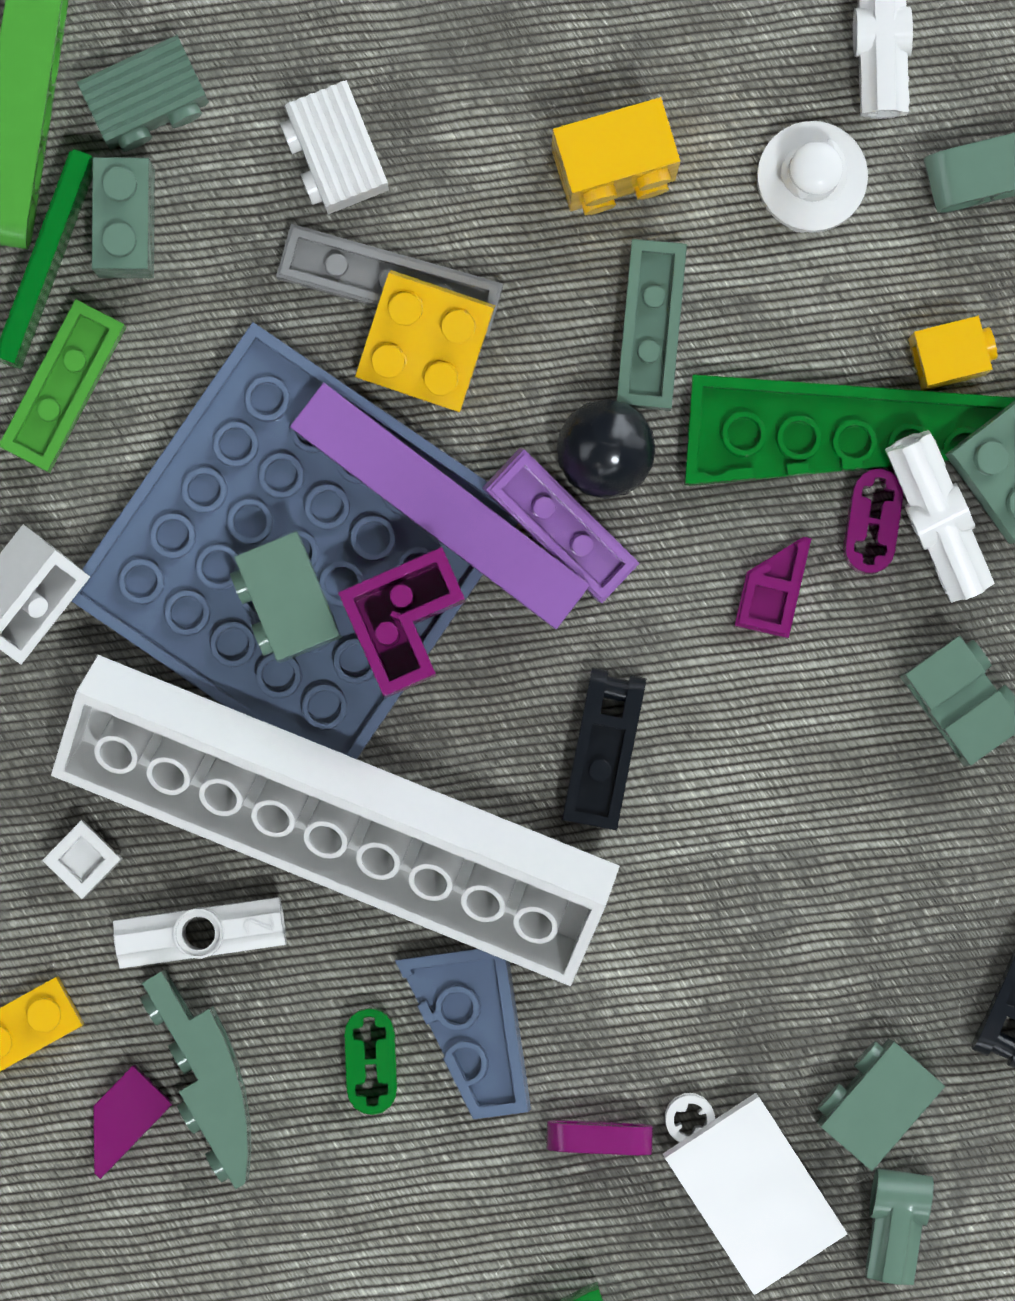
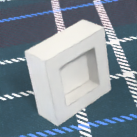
M81 820L42 861L81 899H85L123 858L84 820Z

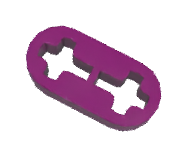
M872 469L864 473L854 483L851 491L843 545L844 558L855 572L864 575L876 574L884 570L892 562L896 551L903 491L897 477L892 472L884 469ZM875 480L883 481V490L892 493V500L884 501L881 504L878 519L870 518L871 499L862 497V490L871 488ZM868 525L877 527L875 544L884 547V555L873 558L871 565L863 563V554L854 552L855 543L865 541Z
M577 1120L547 1121L546 1150L611 1155L652 1154V1125Z

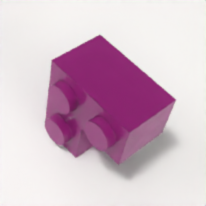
M442 547L338 592L385 698L437 676L415 624L465 603L463 593Z

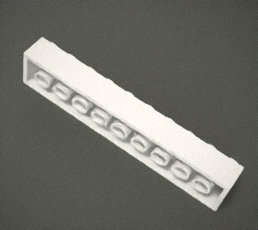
M100 655L97 656L76 691L51 776L568 986L572 985L606 907L620 867L612 862Z

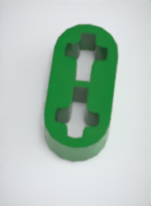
M368 1007L354 1013L346 1024L344 1034L346 1087L348 1099L355 1109L363 1114L375 1115L387 1110L396 1098L398 1088L396 1033L394 1023L387 1013L378 1008ZM367 1017L375 1019L376 1027L385 1028L386 1037L378 1038L376 1041V1057H366L364 1039L355 1038L354 1029L363 1027L364 1018ZM376 1064L378 1083L387 1084L388 1093L380 1094L377 1104H368L367 1096L365 1094H357L356 1086L366 1081V1065Z

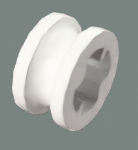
M683 1093L669 1102L665 1111V1124L669 1134L676 1141L681 1142L704 1127L700 1125L694 1126L692 1134H685L679 1131L682 1128L680 1122L674 1124L676 1111L685 1112L688 1104L700 1106L697 1110L699 1115L706 1114L704 1126L715 1120L712 1106L703 1096L696 1093Z

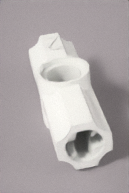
M857 0L858 8H854L853 51L854 57H859L860 116L873 119L906 116L909 113L910 104L908 56H911L913 44L911 7H906V0Z
M927 430L911 434L886 448L887 456L908 502L904 506L923 550L928 549L935 566L934 569L950 602L967 600L983 593L995 583L972 531L976 527L957 483L952 484L944 459L931 432Z
M280 897L211 907H198L190 910L113 921V936L119 969L193 958L202 959L214 955L287 945L284 913ZM194 917H203L213 924L215 938L207 948L194 947L187 940L186 927L188 922Z

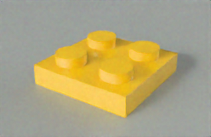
M390 270L355 377L460 413L496 305Z

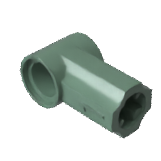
M881 1168L876 1169L870 1196L869 1215L870 1218H873L865 1267L866 1278L896 1285H914L922 1226H927L932 1207L933 1176Z

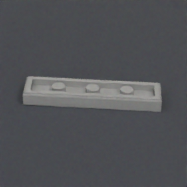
M291 224L276 274L278 280L377 307L388 272L393 270L496 305L485 338H489L503 283Z

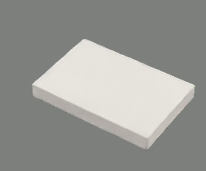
M754 1093L663 1153L664 1158L754 1295L847 1235L846 1230L757 1093Z

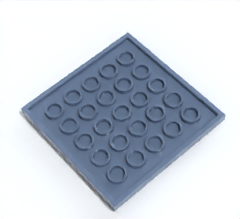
M252 322L82 570L90 578L73 598L72 602L222 705L358 759L404 691L388 698L383 696L338 592L441 547L444 550L465 601L483 574L290 428L291 424L324 382L516 528L518 523L482 489L487 483L486 480ZM297 531L302 539L342 638L279 663L274 653L263 656L251 625L260 622V619L252 601L242 604L230 573L239 570L234 558L235 556ZM463 604L415 624L428 655Z

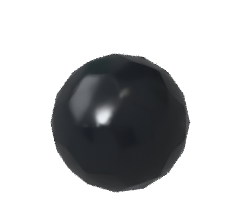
M610 399L586 403L573 412L563 425L557 443L559 466L568 482L586 495L603 499L627 495L641 485L653 467L656 453L654 434L645 417L629 404Z

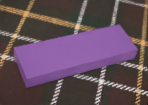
M519 448L482 487L546 552L590 584L587 592L600 603H603L640 564L522 448Z

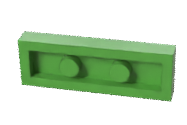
M75 299L0 441V448L50 473L127 328L125 324Z

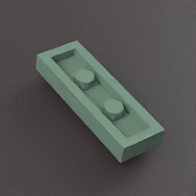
M632 239L616 401L627 403L633 408L671 411L687 244Z

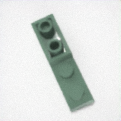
M165 969L142 982L147 993L141 996L140 999L154 1024L158 1026L165 1022L175 1042L168 1045L181 1071L184 1074L193 1071L197 1078L196 1081L179 1091L184 1101L178 1104L177 1108L184 1122L193 1134L200 1130L202 1131L212 1150L205 1153V1156L220 1182L230 1179L234 1188L237 1189L249 1179L251 1161V1121L240 1066L229 1036L214 1006L194 1017L168 971Z

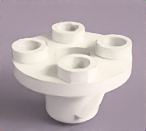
M820 121L800 122L780 131L765 147L757 169L758 191L766 209L780 223L800 233L827 231L844 223L861 204L868 183L867 163L857 142L841 128Z

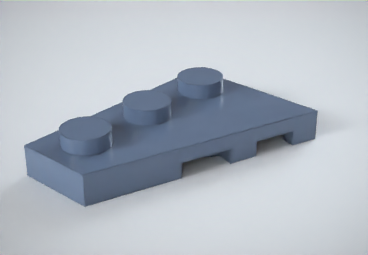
M477 948L395 960L403 978L407 979L419 1003L417 1007L426 1025L429 1024L445 1056L443 1059L472 1118L480 1119L529 1112L531 1104L510 962Z

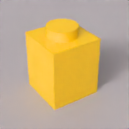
M979 316L915 331L908 338L921 391L986 376L993 370L991 361L998 358L992 330L990 327L982 329Z

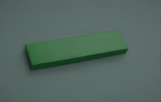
M76 149L69 151L0 337V361L19 370H22L93 178V157L87 153Z

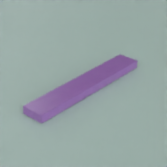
M324 382L291 424L290 428L555 630L558 629L590 587V584Z

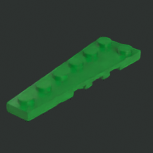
M692 375L684 485L697 486L890 468L892 465L885 449L906 436L927 430L931 432L932 437L936 440L944 462H950L945 454L1015 401V397Z

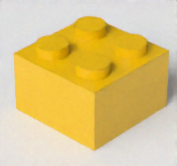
M661 97L553 129L551 150L570 212L582 208L584 215L601 213L616 206L615 198L636 193L637 200L652 198L669 191L667 183L676 180L680 158Z

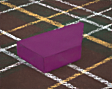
M800 538L746 572L734 627L785 639L789 638L812 538Z
M133 1065L93 1106L94 1174L100 1179L174 1104L136 1065Z

